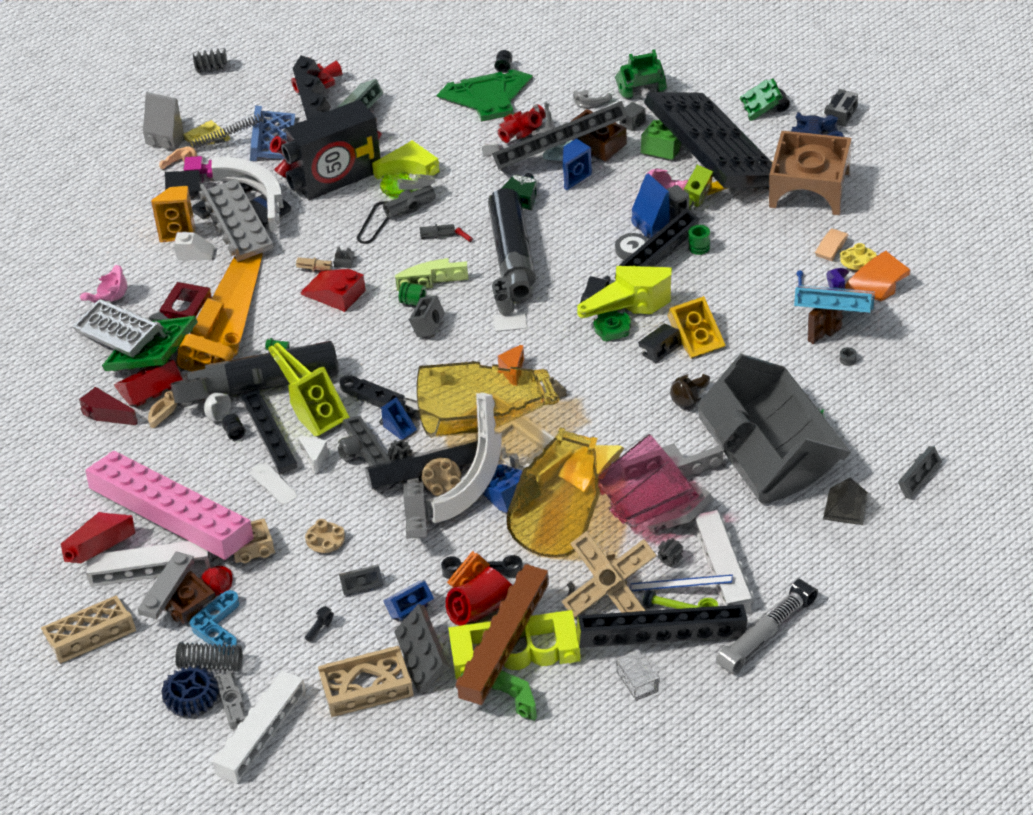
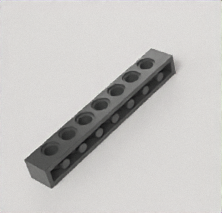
M622 101L494 152L492 155L499 170L628 118Z

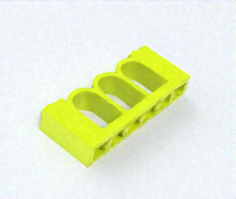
M568 610L531 616L520 636L525 637L527 647L520 653H511L504 667L510 670H521L529 666L531 661L539 666H550L557 661L560 664L580 662V648L576 635L573 611ZM491 621L448 627L456 679L464 673L466 663L471 661L473 657L472 644L481 643L483 633L489 629ZM554 633L556 643L549 649L536 648L531 642V636Z

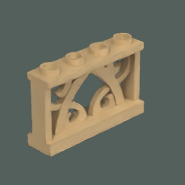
M400 646L389 647L318 666L320 681L331 717L414 696L412 682ZM397 663V667L393 671L388 672L391 669V665ZM401 671L403 678L396 679L394 676ZM362 672L378 676L372 686L366 688L352 684V682ZM334 680L336 683L341 685L331 684L329 681ZM330 690L339 691V694L332 696Z

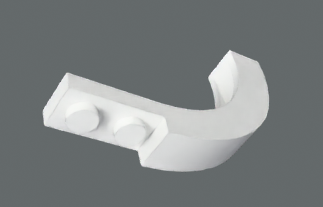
M212 157L211 168L214 182L238 179L240 183H245L258 189L267 199L270 232L277 231V224L280 223V216L277 212H280V208L284 207L281 188L275 176L263 166L252 161L233 157Z
M476 393L478 446L474 461L465 477L453 489L436 498L425 500L427 520L438 523L457 516L469 508L489 485L498 465L502 444V433L494 431L496 422L493 413L495 407L493 395Z

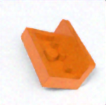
M472 551L447 583L453 588L461 586L475 578L490 564L478 553Z

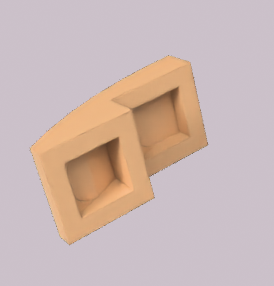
M831 228L819 244L815 255L833 261L838 249H842L849 236L848 233Z

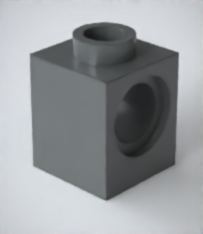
M631 102L624 107L628 118L619 121L620 125L630 131H634L646 122L645 108Z

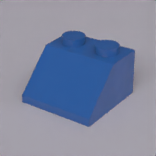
M574 139L563 147L564 189L567 191L592 175L591 147L578 139Z

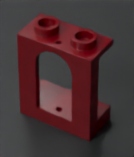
M177 282L159 311L169 319L189 316L196 317L206 300L212 298L211 289L209 287ZM176 300L192 302L184 311L172 309Z

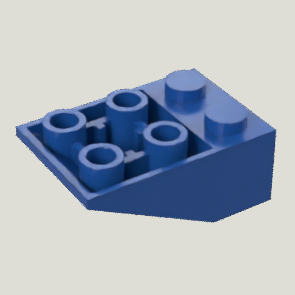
M504 464L497 465L489 485L482 493L498 510L510 513L540 496L533 474Z

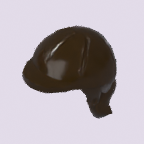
M689 374L676 378L670 388V396L673 402L681 407L694 406L702 398H698L697 389H702L709 385V375L702 374L700 378L693 379L692 381L688 378Z

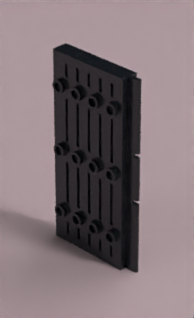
M647 93L644 104L706 169L713 171V177L723 188L769 187V174L773 162L704 93Z

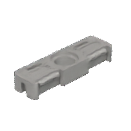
M231 670L227 671L225 675L219 673L215 678L218 682L217 685L230 729H235L247 716L244 713V705L239 688L235 683L234 672ZM229 697L237 698L234 702L226 701Z

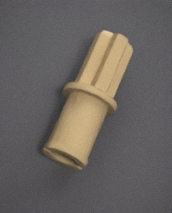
M298 257L296 267L311 269L313 272L315 270L326 271L332 270L330 268L332 267V261L317 260L315 257L314 259Z

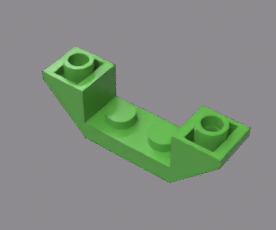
M501 670L492 688L516 698V713L524 718L535 721L537 718L536 704L528 681Z

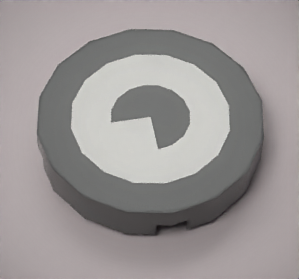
M638 233L622 235L615 242V252L619 258L625 260L649 239Z

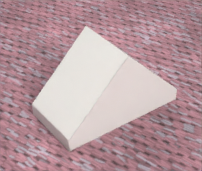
M302 435L298 436L301 453L314 474H318L329 455L327 441Z

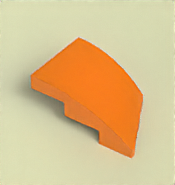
M884 251L860 268L845 284V289L875 291L874 299L883 301L895 294L896 282L909 276L910 269L889 252Z

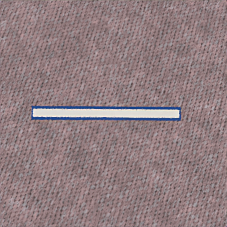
M733 574L631 583L630 590L642 591L647 589L732 583Z

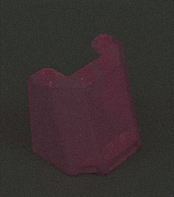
M651 434L644 437L594 478L598 484L595 486L602 496L606 494L612 501L610 502V512L623 525L626 523L631 528L700 497L688 479Z

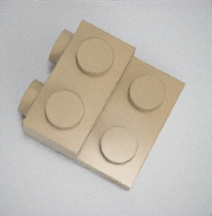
M265 518L251 521L254 539L233 554L236 563H247L257 557L267 558L270 554L275 553Z

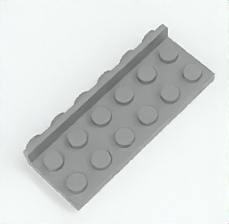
M238 179L207 190L203 183L200 184L201 191H199V196L202 202L205 201L204 204L207 212L211 211L210 216L213 223H217L216 227L219 234H223L224 244L229 245V253L231 256H235L237 262L274 249L269 235Z
M101 299L72 326L76 332L131 357L137 355L154 338V335L163 339L166 337V334L162 331L164 329L163 326L157 321L152 322L147 317L143 318L138 313L134 314L129 309L124 310L119 305L115 306L110 301L106 302Z

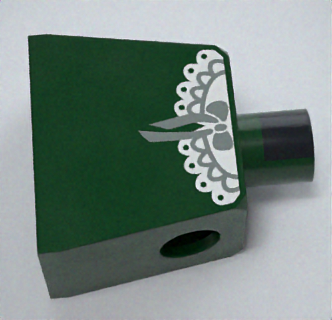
M526 173L524 176L513 175L501 189L509 188L518 192L522 208L532 211L537 196V180L534 179L531 173Z

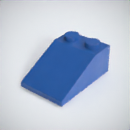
M648 173L644 177L633 204L631 222L642 231L644 236L650 239L670 222L669 191Z

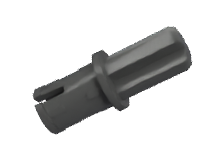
M435 224V226L419 227L421 238L435 236L438 238V236L455 234L454 224L438 226Z

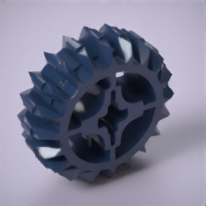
M190 665L187 669L182 667L180 671L174 670L173 675H168L167 680L163 681L161 690L163 703H165L168 711H172L174 715L179 713L181 717L185 714L189 717L192 714L199 716L201 711L207 713V707L213 708V702H217V695H219L218 682L212 672H209L207 668L201 669L199 665L196 668Z

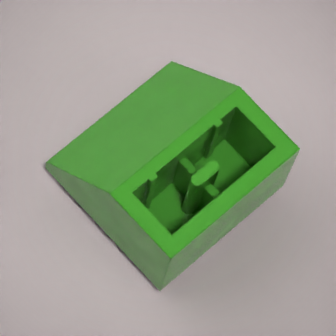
M653 120L641 134L640 153L673 160L679 153L682 143L660 120Z

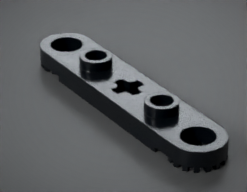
M352 375L344 376V378L342 377L339 380L341 391L379 407H383L397 397L409 418H416L422 413L418 410L408 411L412 407L405 405L404 395L367 380L359 379Z

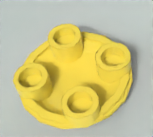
M857 243L854 247L841 251L840 260L845 267L859 270L876 257L877 254L865 247L863 243Z

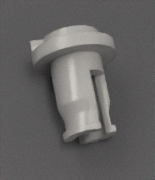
M544 103L547 122L542 123L535 131H532V137L556 128L553 127L552 115L549 110L550 103ZM538 104L534 105L533 109L539 112Z

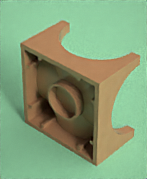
M781 130L769 174V208H776L778 200L785 193L803 189L820 194L830 204L832 215H840L844 177L850 174L852 138Z

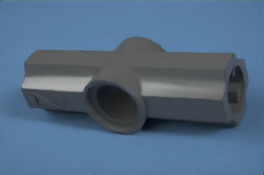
M431 185L414 192L405 190L397 199L383 204L385 215L390 218L405 211L413 213L419 209L420 205L436 199V194Z

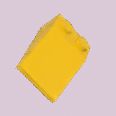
M704 296L669 309L667 317L671 326L679 329L681 343L690 358L726 346Z

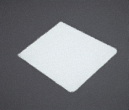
M525 312L493 315L495 331L527 328Z

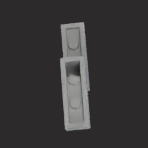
M673 443L622 461L621 476L626 481L660 468L668 481L673 483L723 465V449L717 446L684 458Z
M419 478L407 479V481H404L403 488L406 538L427 537L423 480H419Z

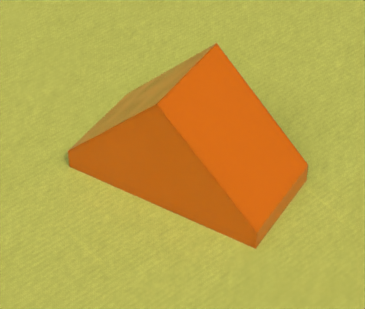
M524 345L516 346L498 355V368L512 384L517 385L525 359Z

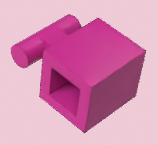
M202 156L185 157L184 171H201L202 182L204 174H207L209 178H213L212 160H209L208 164H203Z

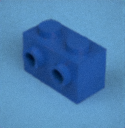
M418 581L384 599L383 602L392 619L399 618L403 620L418 604L427 607L428 602L433 600L434 597L426 581Z

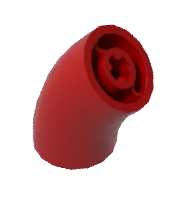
M487 566L475 578L461 586L451 588L447 593L445 607L450 620L455 625L462 626L489 616L499 609L502 600L505 601L508 589L512 584L498 571Z

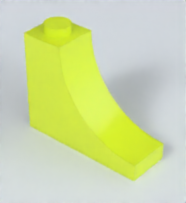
M413 140L372 163L374 177L378 180L398 173L434 176L440 172L439 159Z

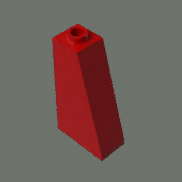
M98 512L61 543L64 562L81 564L136 533L133 516Z

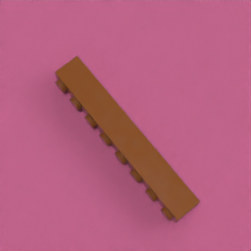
M525 564L522 571L517 573L515 583L509 587L505 601H501L497 615L492 617L489 629L484 631L480 645L475 647L471 661L466 663L462 677L459 676L456 681L459 699L483 705L549 585L548 570Z

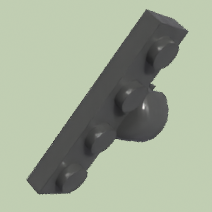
M361 416L343 419L342 426L349 436L338 441L340 443L338 452L342 460L348 461L363 457L369 466L391 461Z

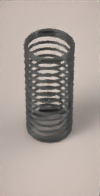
M179 642L175 654V662L178 669L182 667L184 669L189 668L187 667L188 662L191 666L194 662L193 668L197 667V663L201 668L203 662V668H206V664H208L207 670L214 669L216 671L219 669L220 671H227L228 669V671L239 672L243 660L241 645H232L231 647L230 644L226 648L225 644L223 646L219 644L217 647L216 644L212 646L211 643L209 646L207 643L203 646L202 643L194 645L192 642L189 645L188 642L186 644ZM188 645V657L186 662V649ZM197 646V658L195 662V650ZM211 646V657L209 663V650ZM191 647H193L192 660H191ZM202 647V655L200 661V648ZM205 647H206V660H204ZM219 647H220V659H219V662H218V653H219ZM233 647H234L233 664H232V652H233ZM224 648H225V655H224V662H223V650H224Z

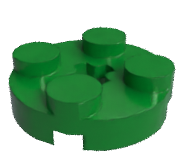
M617 310L598 314V317L594 319V331L603 341L608 342L627 337L630 334L631 320L625 312L622 314L618 313Z

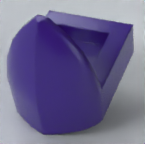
M844 268L828 270L826 276L829 287L845 289L844 278L849 273V270Z

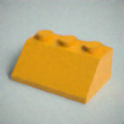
M188 186L169 187L151 200L159 242H174L177 232L195 233L196 226Z

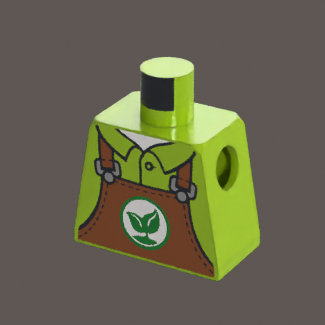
M698 164L684 188V191L689 194V210L692 209L693 205L700 207L712 189L713 171Z

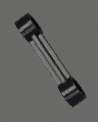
M509 555L503 561L488 562L490 564L489 567L498 572H503L508 578H516L517 573L523 569L522 559L517 555ZM455 556L446 557L441 562L442 575L446 579H450L463 562ZM509 565L518 566L517 568L513 569L507 568V566ZM449 566H456V567H457V568L454 569V570H448V569H446V568L449 567Z

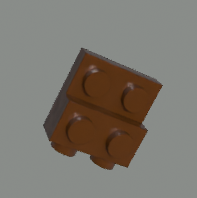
M814 308L808 313V342L815 344L825 334L831 337L836 331H839L842 327L843 310Z
M190 570L163 611L169 610L172 619L176 623L180 621L186 624L193 616L200 612L199 608L216 598L215 592Z

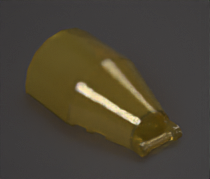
M476 361L424 365L418 368L416 383L418 411L422 427L430 438L478 434L476 393L493 395L495 402L493 413L496 422L494 429L534 412L544 405H554L559 402L560 398L552 387L549 379L550 374L546 369L531 370L518 367L505 369L498 368L499 365L492 364V367L480 365V362ZM540 382L543 383L547 393H544Z
M562 427L559 428L557 436L543 449V452L536 456L528 467L523 469L506 516L507 529L519 545L539 556L552 558L565 557L576 552L570 543L586 531L588 532L600 495L595 451L598 438L593 436L589 438L565 431L566 429Z

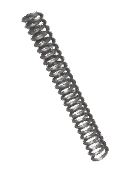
M260 112L262 119L257 113L258 119L256 115H254L255 121L252 116V122L248 117L249 124L246 119V125L242 120L243 127L239 121V126L235 122L237 129L235 128L234 124H232L233 129L231 125H229L230 131L227 126V132L223 127L224 134L221 129V135L217 130L218 137L215 131L213 132L214 136L212 135V133H210L212 140L209 134H207L208 139L206 138V135H204L206 142L204 141L202 136V142L200 141V138H198L199 144L196 139V145L192 140V148H201V145L204 146V144H210L211 142L217 141V139H223V136L226 137V135H232V132L235 134V132H238L239 130L241 131L242 129L244 130L245 128H248V126L251 127V125H257V122H263L264 119L262 112Z

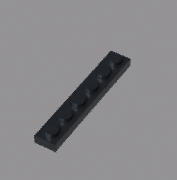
M256 390L241 395L242 402L279 474L298 468L297 462L260 391Z

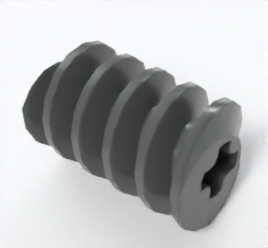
M218 48L216 54H214L212 49H210L209 54H207L206 50H204L203 55L199 51H197L196 56L193 54L196 72H199L200 67L205 71L207 66L211 71L213 65L216 70L219 69V65H221L222 69H225L226 64L228 65L225 48H223L222 53Z

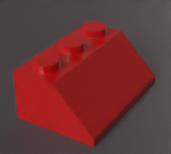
M168 360L165 365L149 366L115 383L114 387L128 405H136L137 407L146 403L145 399L151 396L156 398L162 395V391L167 388L172 390L171 383L183 379L175 361Z

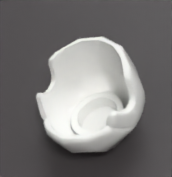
M213 393L208 396L204 404V413L210 421H222L221 417L229 414L231 401L228 394Z

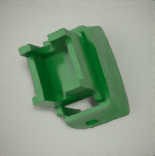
M655 49L649 54L638 56L629 54L628 64L622 65L615 76L619 93L623 98H632L633 87L658 82V92H663L667 89L661 61L657 59Z

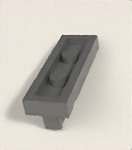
M928 446L924 453L919 454L914 464L898 481L905 498H912L942 463L935 446Z

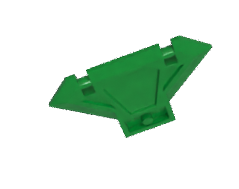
M512 69L508 70L509 73L506 74L498 72L460 80L461 83L457 84L449 82L436 96L476 109L481 122L502 118L509 114H514L510 102L533 78V75Z

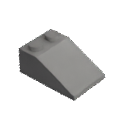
M150 92L146 93L143 124L146 144L175 151L183 142L184 132L177 98Z

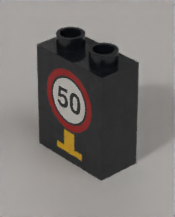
M360 99L286 127L287 143L281 146L284 158L288 164H291L292 169L286 172L287 182L293 191L300 190L308 201L374 175L372 163L381 158L376 117Z

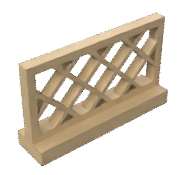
M116 595L41 627V630L53 649L59 664L133 633L136 631L132 615L129 611L127 612ZM113 604H116L114 609L107 608ZM92 613H97L95 617L88 616ZM103 614L109 615L108 618H101ZM73 621H78L76 625H69ZM84 622L90 623L88 627L82 626ZM58 629L57 633H48L52 630ZM65 630L71 631L69 635L63 634Z

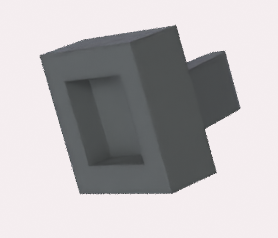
M337 247L333 261L334 267L352 268L355 251H351L350 248L343 251L340 247Z

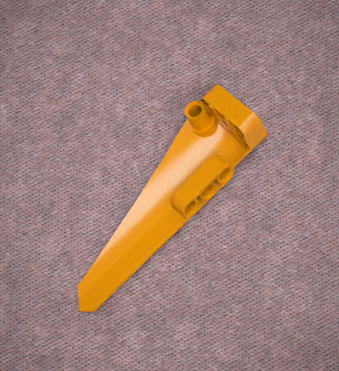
M263 253L238 262L234 256L211 299L208 298L201 309L197 317L198 323L190 334L185 335L178 348L177 364L179 367L191 372L206 369L205 365L233 360L234 356L238 354Z

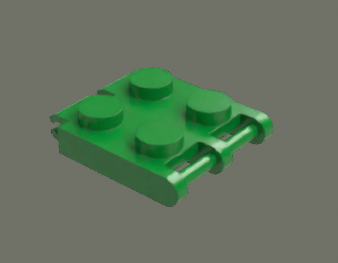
M774 78L762 81L740 96L741 102L744 103V110L749 114L748 119L750 121L779 104V100L783 98Z

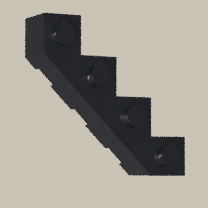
M300 55L292 69L306 119H310L328 112L331 106L325 96H322L326 88L320 78L317 77L321 70L315 60Z

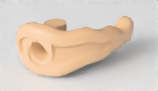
M190 146L176 149L165 160L160 161L159 167L165 169L168 165L180 159H183L184 162L185 157H195L198 155L195 149Z

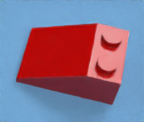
M351 269L321 271L301 291V295L346 312L366 291L364 274Z

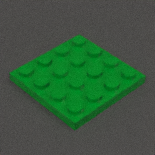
M189 316L157 321L164 328L162 330L166 334L164 339L154 335V338L134 357L114 350L102 364L104 371L116 372L122 369L132 370L139 367L147 368L149 366L165 365L171 355L176 352L185 335L189 334L198 323L196 317Z

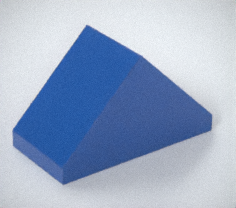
M397 397L381 407L383 427L400 440H403L417 430Z

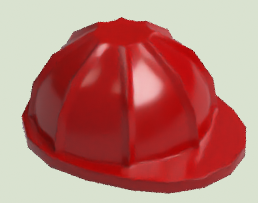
M224 566L208 568L200 576V579L215 592V596L229 591L233 582L231 570Z

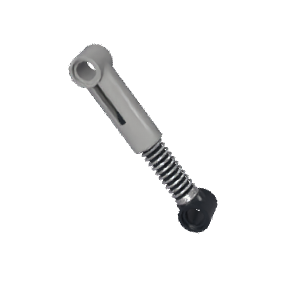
M797 579L791 586L788 597L776 606L774 610L767 616L761 617L730 647L725 646L720 650L716 657V664L734 675L739 673L745 661L777 632L780 624H783L799 607L804 605L809 607L817 598L818 589L802 579Z

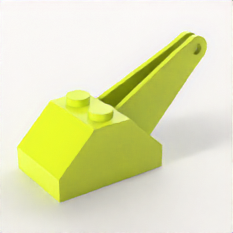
M616 266V281L578 304V317L587 318L623 308L628 309L633 314H653L671 302L672 267Z
M279 343L269 347L271 356L275 359L290 383L288 385L290 404L298 420L314 436H319L342 423L343 419L350 418L324 367L310 372Z

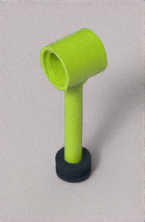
M648 589L643 596V605L647 607H653L654 604L674 609L718 606V602L713 598H703L698 602V605L656 596V591Z

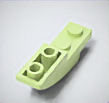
M446 258L412 266L395 275L397 291H399L403 282L433 288V283L469 280L467 261L449 263V259Z

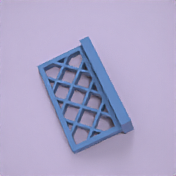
M255 105L254 115L258 119V113L262 119L260 114L262 112L264 121L257 122V125L254 124L250 161H257V157L284 159L282 154L261 150L265 148L270 150V143L275 137L272 135L274 133H278L279 137L287 140L286 133L282 129L294 125L295 114L262 111V106ZM264 117H270V118H273V119L270 120V121H268V120H267L266 118H264ZM283 119H291L288 122L283 121ZM277 122H278L279 124H281V125L278 126V127H276V126L274 125V124L277 123ZM270 127L272 130L267 131L265 128ZM268 137V138L271 139V140L268 141V142H266V141L263 140V139H265V138Z

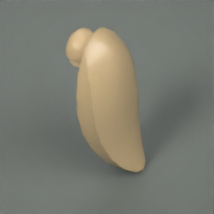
M172 391L166 392L164 397L151 407L148 415L151 428H155L176 409L177 403H174Z

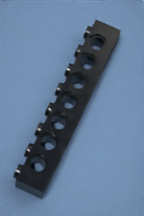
M744 604L578 615L576 635L579 648L741 637L746 632L748 619Z

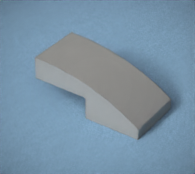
M416 174L415 180L398 179L397 187L401 190L424 188L434 184L435 178L432 175Z

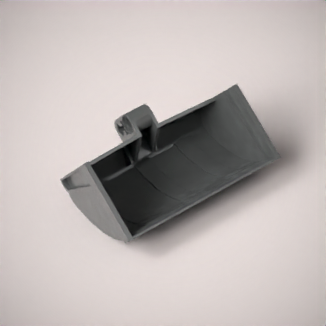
M740 353L697 404L699 419L717 444L723 449L725 455L759 502L763 504L783 499L804 489L822 477L839 460H845L851 453L789 371L781 365Z

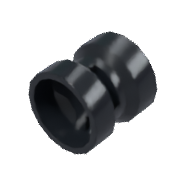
M500 50L497 53L494 67L498 72L506 73L510 70L513 59L512 53L507 50Z
M779 88L783 98L779 100V104L774 106L777 112H784L790 107V100L784 90Z
M229 414L222 419L221 425L230 440H239L245 435L246 429L236 414Z

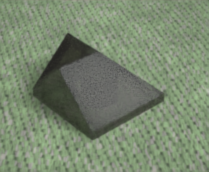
M851 477L831 487L823 520L863 525L869 493Z

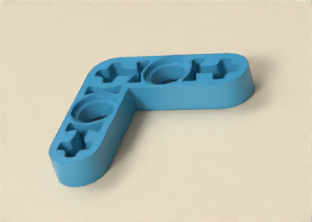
M231 590L225 591L193 616L190 620L192 632L206 643H211L212 646L214 644L217 647L219 644L223 646L224 643L227 645L231 644V647L232 645L236 646V637L219 626L218 623L237 609L240 604L238 594ZM213 610L220 611V613L217 615L210 614V612ZM212 632L219 633L216 637H209V634Z

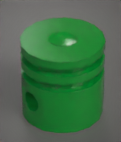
M704 225L692 226L689 229V251L695 255H704L710 250V229Z
M403 282L400 286L398 294L399 303L417 306L420 298L426 297V286Z

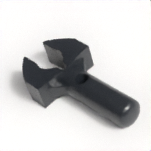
M323 606L317 611L318 619L305 635L306 641L311 642L323 625L329 626L334 616V613L331 612L332 609Z

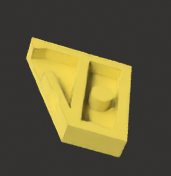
M210 120L183 135L184 140L190 142L193 146L192 140L196 145L195 139L199 144L198 138L202 142L201 136L206 142L204 135L208 139L207 134H209L212 140L210 133L214 136L213 132L215 131L218 137L217 130L220 135V129L223 134L224 131ZM223 136L225 142L230 140V136Z

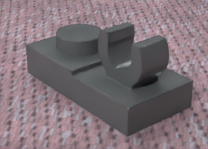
M378 564L339 574L344 595L383 585Z

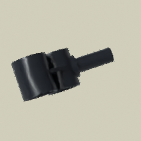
M608 275L603 278L590 276L580 303L607 287L611 277Z

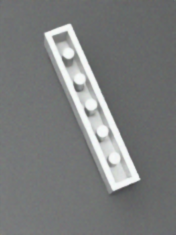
M718 510L698 514L694 518V529L711 575L733 574L732 583L715 584L723 606L744 604L745 612H751V603H754L753 592L748 590L747 577L742 575L741 561L736 559V548L731 546V536L725 530L724 518L720 517Z
M190 541L101 553L86 561L87 576L90 587L159 577L176 551L194 556L195 562L190 568L192 572L204 571L211 568L210 552Z
M283 670L277 677L273 678L271 685L266 692L261 694L257 704L249 710L245 720L239 723L235 733L227 739L220 753L215 755L213 765L217 776L236 784L240 782L306 693L303 678Z

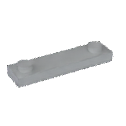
M177 551L174 553L138 607L139 615L158 619L194 564V556Z

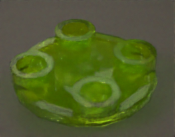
M407 172L392 175L385 174L382 176L380 189L387 196L399 197L405 190L398 189L397 180L412 179L409 178Z

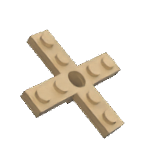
M587 531L570 543L594 576L561 601L567 610L573 611L574 618L578 617V615L582 614L607 594L620 612L646 611L625 583V580L657 557L645 539L613 563H610ZM607 571L614 572L616 576L615 582L610 586H606L602 582V576Z

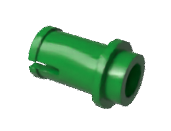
M273 338L267 339L265 344V350L268 351L269 347L274 346L276 343H279L284 349L290 348L289 341H278Z

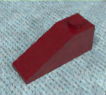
M94 387L79 399L83 415L89 416L95 421L127 425L138 424L133 408L97 387Z

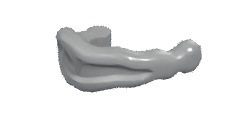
M583 90L582 92L575 91L573 93L575 104L581 108L596 107L612 99L611 93L598 98H588V90Z

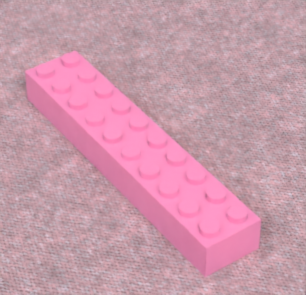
M112 451L85 469L88 486L91 490L224 560L254 539L251 520L116 451Z

